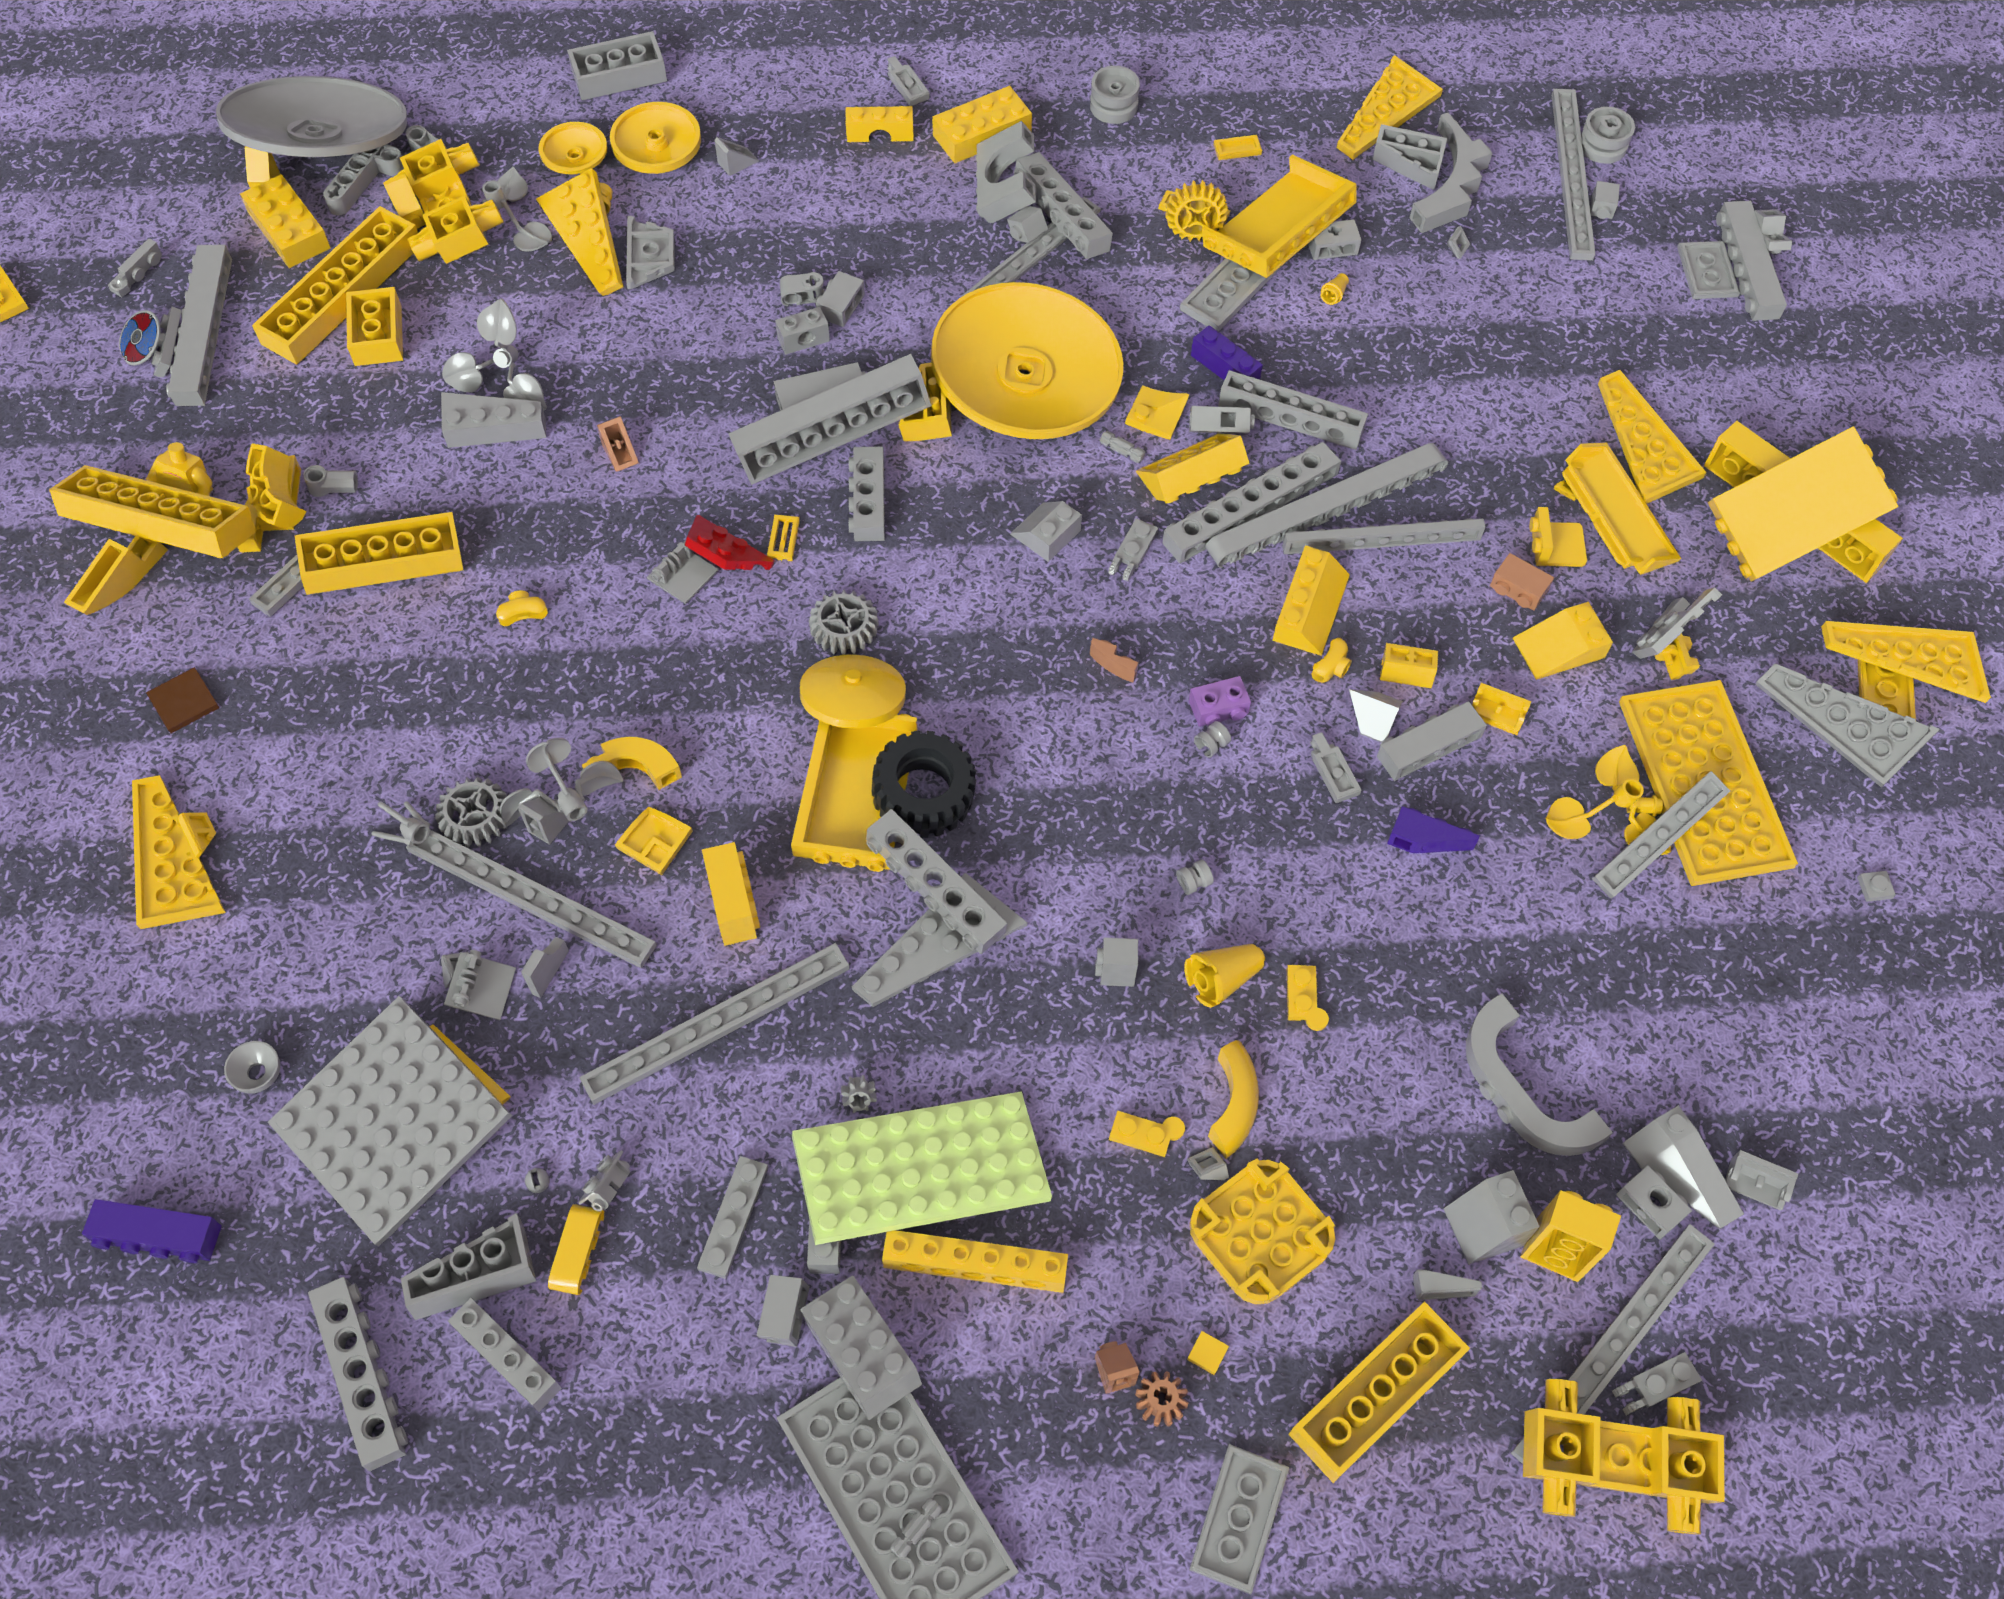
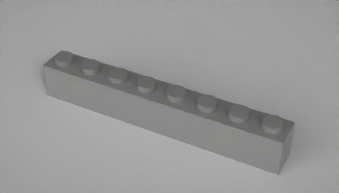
M197 245L196 253L192 256L193 268L192 273H189L188 276L189 288L185 292V308L181 311L182 323L177 331L178 343L174 346L175 358L174 363L170 366V383L166 385L167 395L172 399L175 406H205L232 258L226 245Z

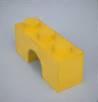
M913 106L846 107L847 142H869V135L875 130L887 131L891 135V141H913Z

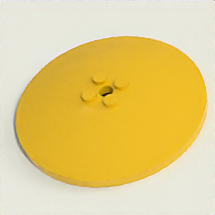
M1024 282L999 283L967 293L950 305L943 313L934 330L931 344L933 373L939 387L948 400L961 413L979 425L1017 438H1058L1089 427L1098 421L1112 406L1119 392L1123 377V357L1119 343L1103 318L1091 307L1072 295L1039 284ZM1019 370H1027L1030 374H1022Z

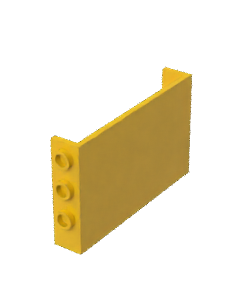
M1292 154L1289 156L1290 172L1225 224L1223 228L1218 231L1207 226L1202 228L1203 247L1268 278L1357 202L1356 183Z
M1854 426L1708 502L1716 518V528L1721 534H1725L1728 540V550L1733 556H1737L1741 564L1739 565L1740 572L1745 578H1749L1752 582L1898 507L1896 503L1898 499L1892 489H1888L1884 481L1885 475L1883 470L1879 466L1876 467L1872 460L1873 453L1870 447L1862 442Z
M899 714L882 724L866 728L836 727L819 720L791 843L793 856L810 858L820 864H827L829 861L838 862L847 868H854L856 865L866 866L869 870L880 872L883 869L890 870L885 862L886 859L880 853L875 854L866 843L867 829L881 818L880 810H876L873 804V768L879 752L884 751V747L888 742L894 741L896 743L897 736L902 734L910 736L911 731L918 730L917 717ZM909 772L898 781L905 791ZM891 842L889 845L894 848L895 842Z

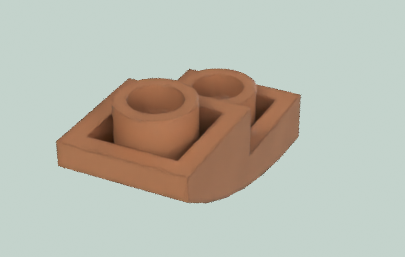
M1092 638L1090 655L1109 672L1133 683L1137 675L1138 662L1126 656L1116 655L1117 646L1109 641Z

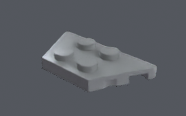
M627 216L626 284L628 289H633L675 271V235L673 229L664 226L659 227L655 223L648 221L646 224L635 221V217Z

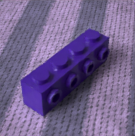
M94 1199L82 1235L91 1241V1246L99 1249L109 1250L110 1246L120 1247L121 1251L130 1254H139V1251L142 1250L149 1251L151 1256L168 1259L169 1255L179 1256V1259L184 1262L198 1263L199 1259L210 1261L222 1225L214 1218Z

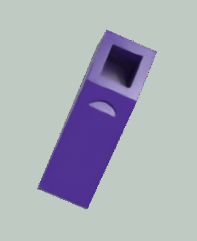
M1402 806L1387 844L1413 854L1474 850L1480 835L1474 834L1467 828H1458L1448 824L1443 819L1424 815L1417 809Z

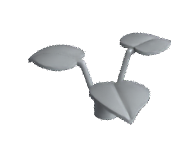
M514 167L509 169L497 181H488L483 185L482 190L486 199H483L482 203L493 200L498 209L504 207L514 225L520 231L513 238L514 244L518 249L534 251L548 245L552 241V234L547 226L540 222H529L522 228L507 205V200L511 202L518 201L528 192L526 181Z
M502 298L498 299L479 314L477 328L485 340L494 341L495 346L500 348L494 352L492 359L476 365V359L471 353L459 352L454 354L446 361L443 367V379L456 390L472 393L478 390L483 382L479 369L493 363L501 368L509 367L507 382L510 385L503 391L504 398L540 401L544 411L547 409L543 390L535 377L530 374L520 373L512 380L513 369L516 367L514 362L518 359V351L510 344L516 338L517 327L507 303Z
M552 738L534 746L527 754L526 764L534 773H539L548 767L550 768L562 789L558 794V803L538 789L531 792L529 788H523L511 793L502 801L500 816L506 821V827H508L521 816L518 809L521 803L541 797L554 806L559 813L564 812L569 821H576L585 816L588 811L583 796L589 795L602 787L623 782V778L619 770L612 763L598 761L588 765L581 771L580 779L575 781V790L567 788L554 764L567 758L571 752V745L564 738Z

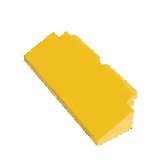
M1608 443L1580 444L1565 460L1569 466L1562 472V475L1584 511L1589 515L1594 527L1616 562L1622 565L1624 569L1634 566L1640 575L1678 562L1681 559L1680 555Z

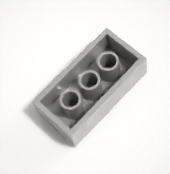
M653 31L567 50L571 70L581 100L667 82L664 60Z
M853 1275L800 1309L810 1331L868 1420L922 1385L915 1365Z

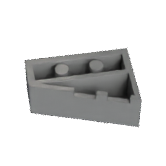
M1381 124L1373 160L1434 190L1448 138Z

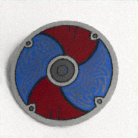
M142 310L135 313L128 319L121 331L119 349L129 365L137 366L143 364L158 347L161 330L159 320L153 312Z

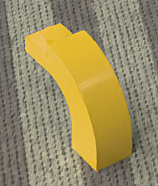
M620 737L600 744L603 754L593 756L586 763L582 764L584 769L594 762L607 761L612 763L618 770L624 768L639 769L651 778L658 790L682 778L678 763L664 747L654 741L640 737Z

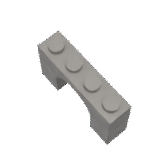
M1022 121L977 144L976 210L979 216L984 217L988 223H994L1036 202L1035 184L1023 171L998 183L1001 174L1010 164L1015 162L1016 159L1034 152V134Z

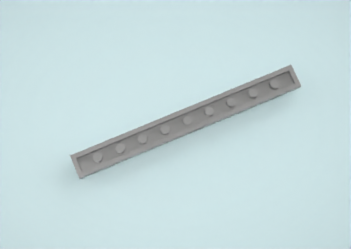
M1553 89L1551 96L1569 255L1572 260H1593L1595 246L1576 90Z
M430 830L428 838L421 844L414 843L412 847L406 846L408 852L641 969L657 946L655 941Z
M834 943L579 1078L593 1105L850 970L849 964L837 944Z
M1691 1224L1679 1235L1568 1378L1569 1381L1578 1383V1414H1585L1715 1245V1243ZM1524 1436L1511 1452L1522 1464Z

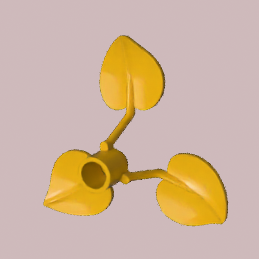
M1622 745L1603 755L1595 767L1598 781L1604 786H1613L1614 794L1610 799L1585 814L1580 802L1570 797L1557 799L1550 806L1545 819L1548 826L1557 835L1566 839H1579L1586 836L1591 830L1590 823L1586 818L1593 816L1613 802L1619 807H1631L1628 818L1631 824L1624 830V837L1628 845L1656 820L1647 813H1640L1636 818L1634 817L1636 808L1639 806L1637 800L1643 795L1644 789L1639 782L1638 769L1631 759L1626 745ZM1671 846L1667 848L1661 855L1669 854L1671 852Z

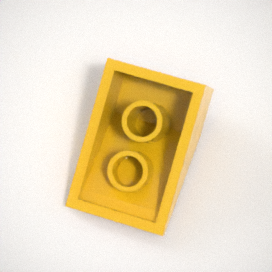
M1589 601L1566 608L1513 637L1515 644L1536 680L1603 659L1613 644Z

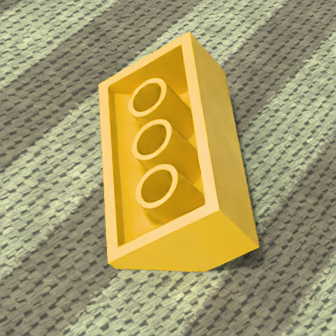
M1218 433L1135 471L1156 500L1171 503L1178 500L1179 495L1185 492L1190 494L1200 490V486L1205 483L1213 484L1220 481L1221 476L1227 473L1232 475L1242 471L1241 467L1249 464V460L1240 435Z
M1305 545L1279 615L1272 641L1322 656L1350 576L1329 552Z

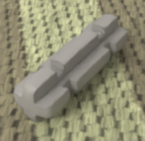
M1109 431L1104 432L1100 438L1101 444L1106 447L1111 446L1112 450L1125 457L1130 456V459L1136 463H1140L1144 459L1146 452L1139 447L1134 448V444L1119 436L1116 438L1115 434Z
M929 1498L921 1507V1513H916L901 1532L902 1536L897 1537L891 1544L892 1552L899 1558L903 1559L911 1551L910 1546L912 1544L915 1545L931 1526L930 1521L932 1519L935 1520L942 1512V1507L934 1499Z

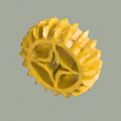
M1193 180L1192 185L1188 186L1184 183L1183 189L1176 188L1175 194H1170L1169 202L1166 204L1165 216L1168 226L1172 228L1174 235L1179 234L1181 239L1188 236L1190 242L1193 238H1197L1200 242L1201 237H1203L1202 228L1204 226L1218 231L1217 228H1223V221L1227 218L1228 206L1224 194H1221L1219 187L1214 188L1212 182L1206 186L1203 180L1200 184H1196ZM1184 206L1186 209L1183 211V214L1179 216V212ZM1214 206L1213 212L1208 216L1207 213L1210 212V208Z

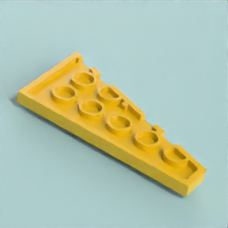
M590 168L536 198L597 291L602 296H605L622 288L623 282L597 172Z
M1621 370L1600 378L1598 383L1600 392L1638 492L1646 504L1704 478L1706 471Z
M1825 621L1821 626L1825 647L1829 650L1984 703L1991 698L1974 632Z

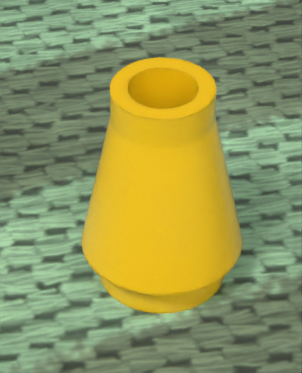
M1339 273L1335 278L1322 286L1321 298L1326 304L1333 305L1341 301L1345 288L1349 283L1348 276Z

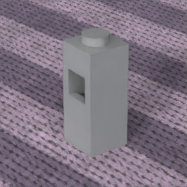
M1191 406L1189 432L1248 434L1250 429H1254L1255 416L1251 414V408Z

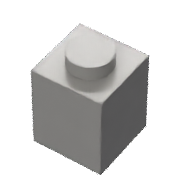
M1596 182L1591 197V216H1597L1600 219H1613L1618 206L1620 184Z
M1027 206L1007 219L1010 234L1014 239L1021 242L1029 243L1048 229L1042 210L1037 207Z

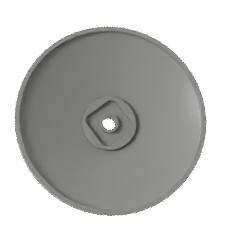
M296 76L255 82L228 93L220 100L216 108L218 126L227 137L252 149L287 156L330 157L365 152L395 140L404 132L407 126L406 107L395 95L371 84L335 77Z

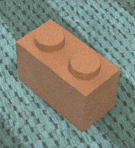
M1509 553L1495 572L1490 587L1494 588L1499 595H1506L1514 599L1521 607L1530 608L1535 611L1549 591L1554 577Z

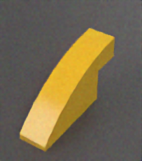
M291 455L288 469V489L293 502L297 505L301 468L295 455ZM248 498L245 505L249 506L256 533L240 544L238 549L240 552H260L263 531L294 530V526L282 528L265 522L257 515L256 507L250 504Z
M138 536L134 537L127 548L108 539L64 603L85 615L92 614L109 606L131 591L168 549L160 542Z

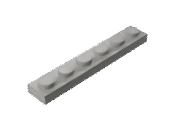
M1710 771L1592 878L1593 881L1610 898L1615 897L1724 798L1730 790Z

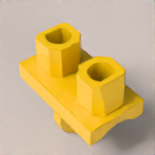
M1682 633L1661 653L1654 655L1656 660L1665 661L1671 680L1680 679L1684 674H1692L1700 666L1697 658L1689 656L1688 651L1692 646L1690 637L1683 636Z

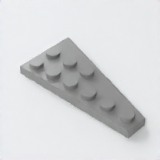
M1774 664L1756 682V686L1881 788L1940 730L1932 725L1929 727L1915 721L1916 719L1909 716L1904 717L1891 712L1884 706L1851 693H1844L1833 689V686L1826 683L1821 684L1808 679L1806 675L1778 664Z
M967 873L961 876L1008 923L1005 934L996 942L1027 926V922ZM953 898L947 900V903L952 906L960 904L958 900ZM929 908L852 986V990L874 1007L903 992L904 989L926 980L929 976L945 970L978 951L976 949L971 950L964 943L963 936L957 930H951L944 923V917L937 910L932 911ZM975 918L966 919V922L970 925L980 923Z

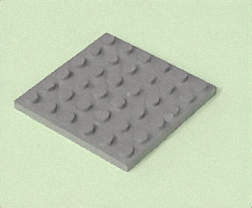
M398 996L281 1108L268 1123L375 1245L379 1246L513 1115L402 997Z

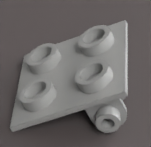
M686 541L679 542L677 547L672 552H669L667 557H664L662 562L657 567H654L647 576L649 581L684 604L719 571L718 568L684 546Z
M470 950L469 954L460 952L444 1005L501 1020L516 967L481 958V952L477 950Z

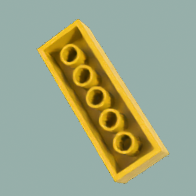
M452 512L294 535L300 577L306 595L463 571Z
M1424 1301L1304 1416L1288 1435L1330 1481L1334 1483L1467 1353L1470 1347Z

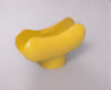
M523 590L512 592L508 596L509 601L500 604L496 611V616L502 626H509L523 619H543L548 614L543 599L537 596L529 597V593Z
M1333 639L1330 642V648L1325 657L1313 665L1311 674L1315 681L1321 683L1328 682L1334 675L1342 679L1349 670L1352 660L1346 658L1348 646L1343 639Z

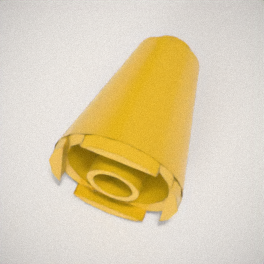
M1254 944L1196 952L1186 959L1184 971L1189 987L1194 984L1200 992V995H1196L1198 1001L1204 1006L1211 1008L1222 1003L1263 969L1265 956L1263 951Z

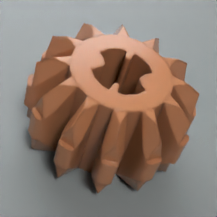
M1167 1371L1164 1373L1163 1380H1160L1157 1372H1152V1382L1143 1378L1141 1385L1144 1389H1137L1135 1396L1143 1399L1136 1403V1408L1139 1410L1147 1408L1142 1418L1146 1421L1151 1415H1154L1153 1424L1156 1427L1159 1426L1162 1417H1164V1422L1167 1426L1172 1425V1416L1177 1420H1181L1183 1414L1180 1409H1187L1188 1402L1181 1399L1187 1395V1389H1177L1181 1383L1179 1377L1173 1382L1168 1381L1170 1372ZM1160 1392L1165 1393V1399H1167L1164 1405L1158 1404L1159 1399L1157 1397Z

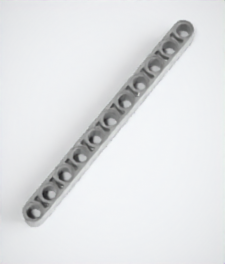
M1428 443L1220 533L1206 543V550L1218 567L1222 568V565L1228 562L1231 564L1245 558L1244 555L1254 554L1266 549L1265 546L1273 543L1275 545L1282 542L1285 533L1293 531L1305 532L1309 530L1308 527L1321 525L1330 521L1329 518L1333 516L1339 517L1350 512V509L1356 506L1359 508L1371 503L1370 500L1385 497L1397 488L1401 490L1413 484V481L1426 479L1432 476V473L1439 470L1442 472L1447 467L1448 461L1434 443Z

